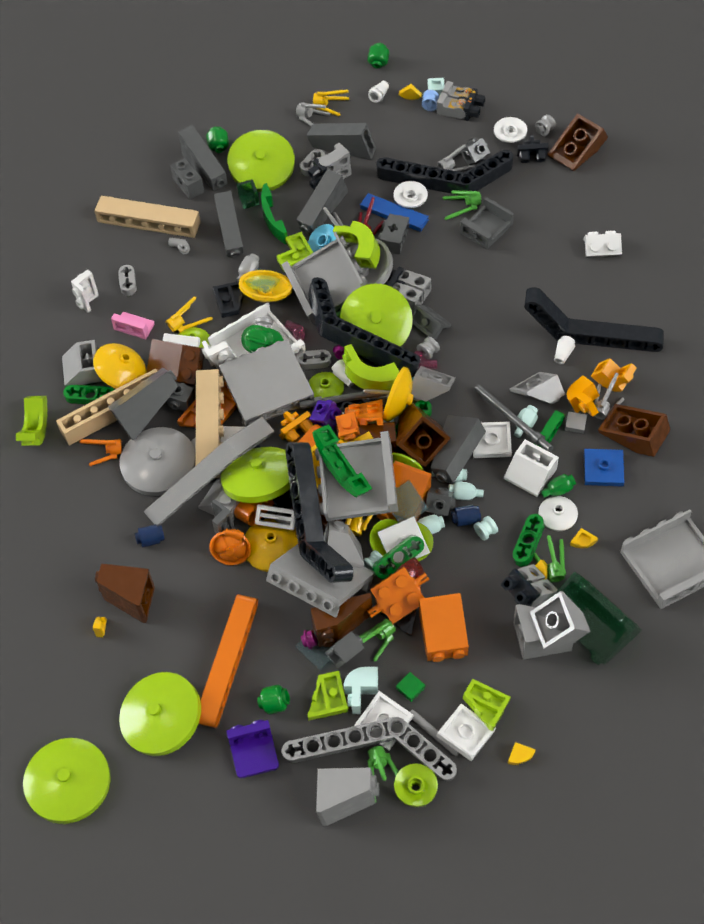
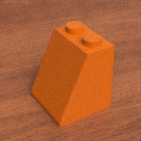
M395 460L393 466L398 512L377 514V518L401 522L414 516L417 522L426 505L428 491L431 488V473Z
M461 594L419 599V618L427 661L440 662L446 658L461 659L467 656L469 646Z

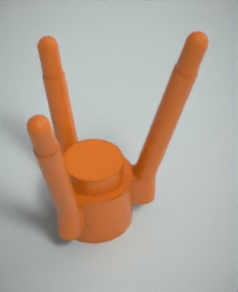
M82 439L79 441L81 444L105 445L106 454L110 453L109 456L90 462L89 466L111 459H118L117 455L122 453L121 439Z

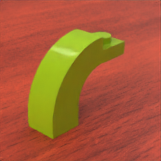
M352 221L350 227L335 225L333 233L336 232L339 237L343 236L346 242L359 244L354 256L359 266L376 269L380 259V247L372 231L366 225L357 221Z
M352 344L344 346L342 357L345 363V374L351 382L362 389L391 391L399 373L394 362L382 367H371L359 359Z
M27 396L24 398V425L22 430L16 433V441H21L22 446L41 445L45 438L47 426V396Z

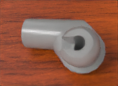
M169 238V246L177 247L182 254L190 252V246L185 239Z

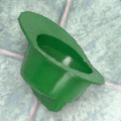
M260 325L248 326L241 336L243 347L250 353L255 352L261 347L271 346L277 341H284L283 336L278 331Z

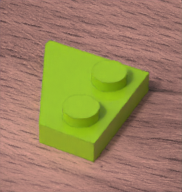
M339 671L318 675L310 711H308V720L348 712Z
M474 679L471 680L463 695V700L491 731L495 729L511 698Z

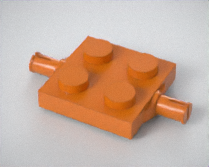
M402 567L370 589L377 605L367 610L368 614L372 618L382 611L394 624L419 607V599L424 598L420 585L430 579L426 573L414 579L409 575L405 567Z

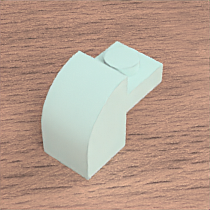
M378 667L356 668L347 675L344 681V694H348V707H352V714H361V694L376 695L378 693Z

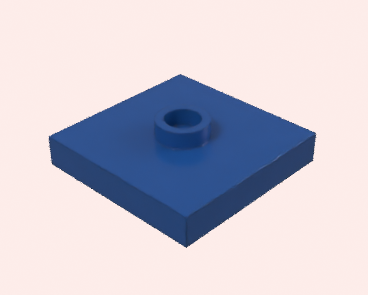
M584 449V485L624 486L623 450Z

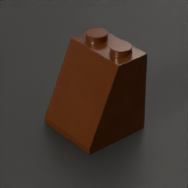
M412 402L399 416L396 444L426 467L450 440V437L439 423Z
M101 563L100 570L95 574V582L98 584L99 592H101L104 600L140 622L146 623L155 589L149 569Z

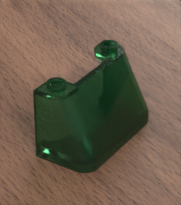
M575 571L555 593L564 592L583 612L590 632L578 640L590 650L589 652L592 654L590 658L598 665L601 663L603 665L607 664L642 631L623 611L587 579Z

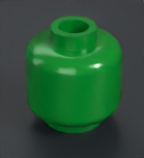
M376 43L370 47L368 62L372 67L380 69L387 65L390 51L386 45Z
M213 127L207 133L206 138L210 150L221 153L229 146L228 133L221 127Z
M277 684L263 688L260 696L257 698L260 709L271 715L285 711L287 705L290 704V696L286 688Z

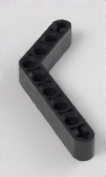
M502 150L465 173L382 157L376 163L377 177L381 180L400 184L407 181H415L424 185L426 189L452 194L451 191L453 190L478 191L512 170L513 153L509 150Z
M319 277L311 280L308 298L320 336L342 347L352 344L357 354L382 366L394 362L399 372L403 367H407L411 377L415 376L421 361L417 354L337 317L326 280Z
M531 287L526 290L524 308L557 341L562 336H569L575 340V344L659 352L663 349L664 331L660 328L570 319L541 289Z
M289 442L286 445L285 452L299 553L304 560L330 583L350 582L354 575L352 565L324 541L311 446L308 442Z

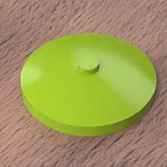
M255 130L240 136L232 144L228 153V168L232 178L241 187L255 192H262V187L266 183L270 191L279 188L291 177L295 166L294 152L289 142L281 135L268 130Z
M375 283L357 288L347 297L340 312L341 319L400 347L406 342L411 332L413 318L408 301L398 290L385 284Z
M259 447L249 450L221 472L220 479L225 494L231 499L243 503L264 502L284 494L290 489L285 450L277 447Z
M160 672L143 678L128 692L121 706L119 722L123 737L131 747L149 756H162L178 750L188 742L197 729L201 717L200 697L194 686L178 674Z
M64 738L53 741L41 748L32 757L26 768L23 779L26 800L33 811L47 821L60 824L80 821L96 811L106 798L111 779L109 765L103 753L86 740Z

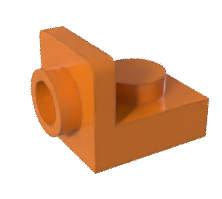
M355 412L336 416L339 430L338 436L341 440L352 441L356 439V436L361 435Z

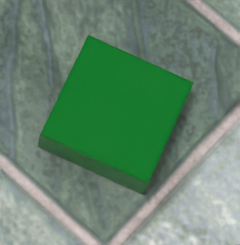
M409 672L396 685V689L412 702L425 689V684Z

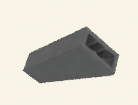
M367 123L312 124L307 134L312 147L332 152L334 151V145L340 143L350 152V156L368 160L372 159L376 150Z
M190 125L178 131L183 157L208 186L215 191L228 184L225 170L195 127Z
M329 169L326 170L297 218L299 228L302 231L312 233L317 227L321 226L328 218L323 208L326 207L332 213L347 195L348 189L342 175Z
M231 191L215 193L216 210L226 256L235 258L244 254L232 193Z
M161 368L108 406L123 430L132 440L137 438L178 387L175 382L177 378L171 370L167 371Z
M447 416L443 429L449 435L450 440L437 453L431 465V470L438 481L454 483L486 433L479 418Z

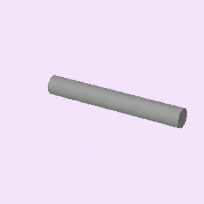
M413 709L410 711L414 715L412 720L455 757L459 755V752L436 737L438 733L436 728Z

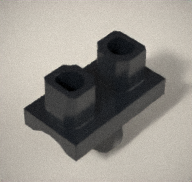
M530 135L529 140H524L522 145H518L516 153L521 163L530 162V155H536V162H545L549 146L548 143H540V140H534V135Z

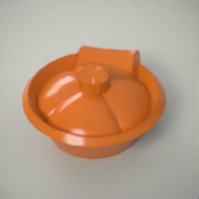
M226 528L222 532L217 533L210 541L211 555L218 562L225 565H239L245 562L251 554L250 542L244 536V532L238 529Z

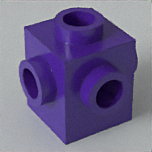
M318 400L309 420L314 425L318 424L322 427L329 424L332 430H334L337 424L336 416L341 415L342 411L332 400Z

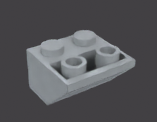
M95 340L77 342L62 356L65 387L102 382L93 365V358L98 350Z

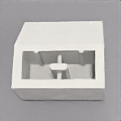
M524 440L515 452L504 479L538 497L541 493L540 491L543 490L557 470L559 457Z

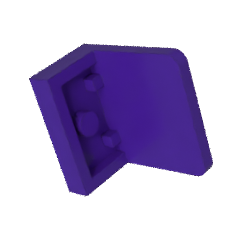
M256 720L250 725H236L230 730H226L238 778H245L278 769L279 763L268 720Z

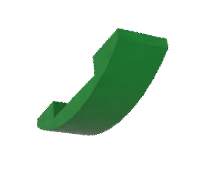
M266 183L263 185L261 192L265 223L270 232L280 242L287 244L286 237L288 236L283 221H275L270 207H273V200Z
M328 424L314 430L312 434L317 449L325 465L338 483L356 498L371 491L372 487L362 472L356 474L337 446L339 439Z

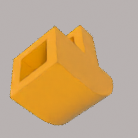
M609 358L598 363L591 377L598 384H601L602 387L608 389L615 373H618L619 375L612 391L621 392L626 384L633 379V374L637 368L632 363L620 368Z
M582 375L568 388L567 398L575 413L582 411L585 414L587 412L592 417L599 413L593 401L600 395L594 383Z

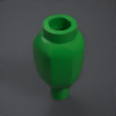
M562 474L550 481L547 488L540 491L543 498L549 495L561 496L571 491L573 486L576 485V481L572 474Z

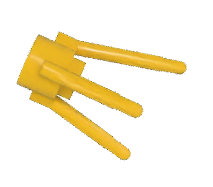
M348 90L315 92L313 104L327 105L328 100H350L349 97L328 96L348 93ZM317 108V110H323L331 114L340 116V113L335 112L331 109Z
M194 296L177 313L167 319L166 323L172 332L178 330L181 333L185 329L206 323L213 318L208 317L183 326L185 322L181 315L196 300Z
M373 515L367 516L365 521L362 517L347 518L345 524H348L355 536H361L362 531H366Z

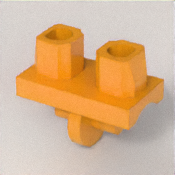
M286 411L283 413L285 419L281 421V424L285 427L280 430L281 434H279V437L282 440L285 438L288 442L298 441L300 436L296 430L301 428L306 434L313 426L309 420L310 413L306 411L301 416L297 412L291 414Z

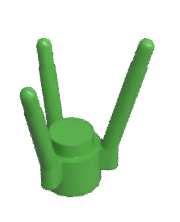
M453 190L451 191L452 194L460 196H444V200L465 199L466 205L470 206L446 216L444 219L448 220L470 210H476L477 206L481 205L480 192Z
M548 535L547 540L552 563L547 565V579L549 578L550 582H559L566 575L563 539L559 540V564L556 560L551 536ZM534 553V558L538 563L540 561V558L536 553Z
M384 619L381 623L359 635L363 643L375 635L380 640L385 639L373 658L374 662L377 661L389 642L394 639L392 634L396 632V629L388 619Z
M375 746L368 750L370 759L367 760V763L373 775L375 767L379 769L382 780L386 781L383 767L387 765V762L394 774L397 775L399 771L393 763L390 753H385L383 746Z

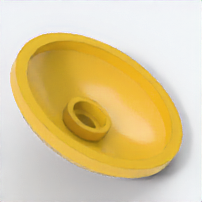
M250 271L239 279V288L242 293L259 302L280 301L292 292V285L288 277L275 271Z
M111 343L103 345L97 350L93 358V365L97 375L106 384L116 389L146 374L147 371L140 355L130 347L122 344Z
M403 367L393 383L384 409V421L389 422L399 416L406 406H410L413 401L414 395L411 394L413 382L407 367Z
M271 518L262 520V521H268V522L279 523V522L275 521V519H271ZM255 524L245 534L251 545V554L247 561L256 569L265 572L269 571L272 562L298 544L296 528L289 530Z

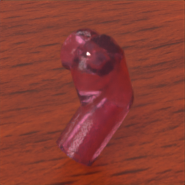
M287 320L284 327L293 332L294 338L297 341L300 339L304 340L305 331L303 326Z
M421 351L414 352L421 359L419 367L437 369V360H426Z

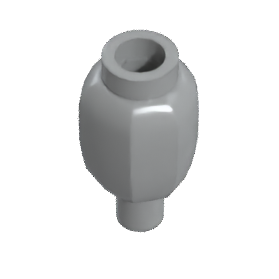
M251 253L250 256H246L238 269L240 275L237 281L245 273L257 270L259 266V257Z

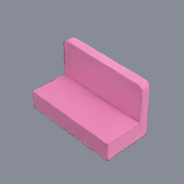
M122 312L121 315L113 314L111 318L114 330L142 339L148 337L155 325L152 320Z

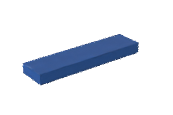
M369 193L360 204V209L367 211L371 199L374 197L375 201L371 213L386 219L389 213L409 217V228L419 232L422 231L429 220V216Z

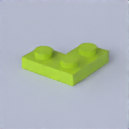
M302 232L286 237V243L290 251L276 256L283 272L285 271L281 264L288 261L293 266L313 254Z

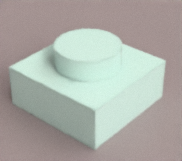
M444 78L428 79V90H434L441 94L444 88Z

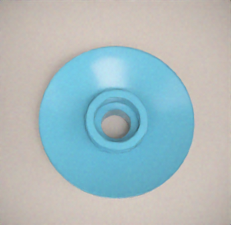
M323 224L312 232L308 244L313 253L336 240L332 225Z

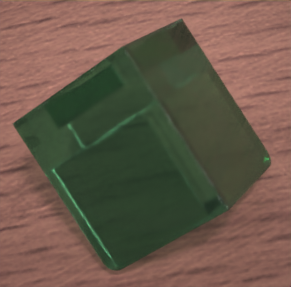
M253 179L237 183L238 197L243 209L260 205L258 190Z

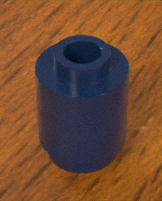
M479 506L455 507L454 512H451L453 524L456 523L457 527L473 525L481 521Z
M155 524L138 528V533H135L137 545L141 544L142 547L159 544L160 541L165 540L161 525L157 526Z

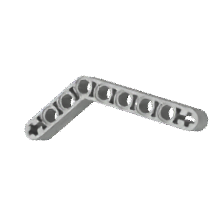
M263 417L254 421L219 445L152 503L144 513L154 525H161L232 462L265 441L275 431Z
M392 717L291 740L282 747V754L285 759L291 763H296L396 740L422 764L431 769L441 780L452 781L457 773L456 765L452 760L400 717ZM401 723L403 730L400 733H394L391 730L393 724ZM373 728H380L382 735L378 738H373L371 730ZM354 732L361 734V739L357 743L350 741V735ZM338 737L340 744L335 748L330 747V739ZM411 737H417L420 740L417 747H410L408 745V740ZM311 742L319 743V748L316 752L308 751V746ZM301 744H303V749L306 753L303 755L302 751H297L294 753V757L287 754V752L291 751V747H294L295 750L302 749ZM427 751L436 753L437 756L434 761L428 762L424 759ZM440 758L443 759L441 764L444 767L451 766V775L447 773L444 776L443 769L439 765L437 769L434 768L439 763Z

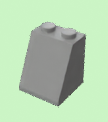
M516 605L513 623L523 660L572 651L573 643L575 642L543 649L530 611L536 607Z
M371 768L318 769L316 813L322 826H328L375 804V796H379V783H377V777L373 775Z

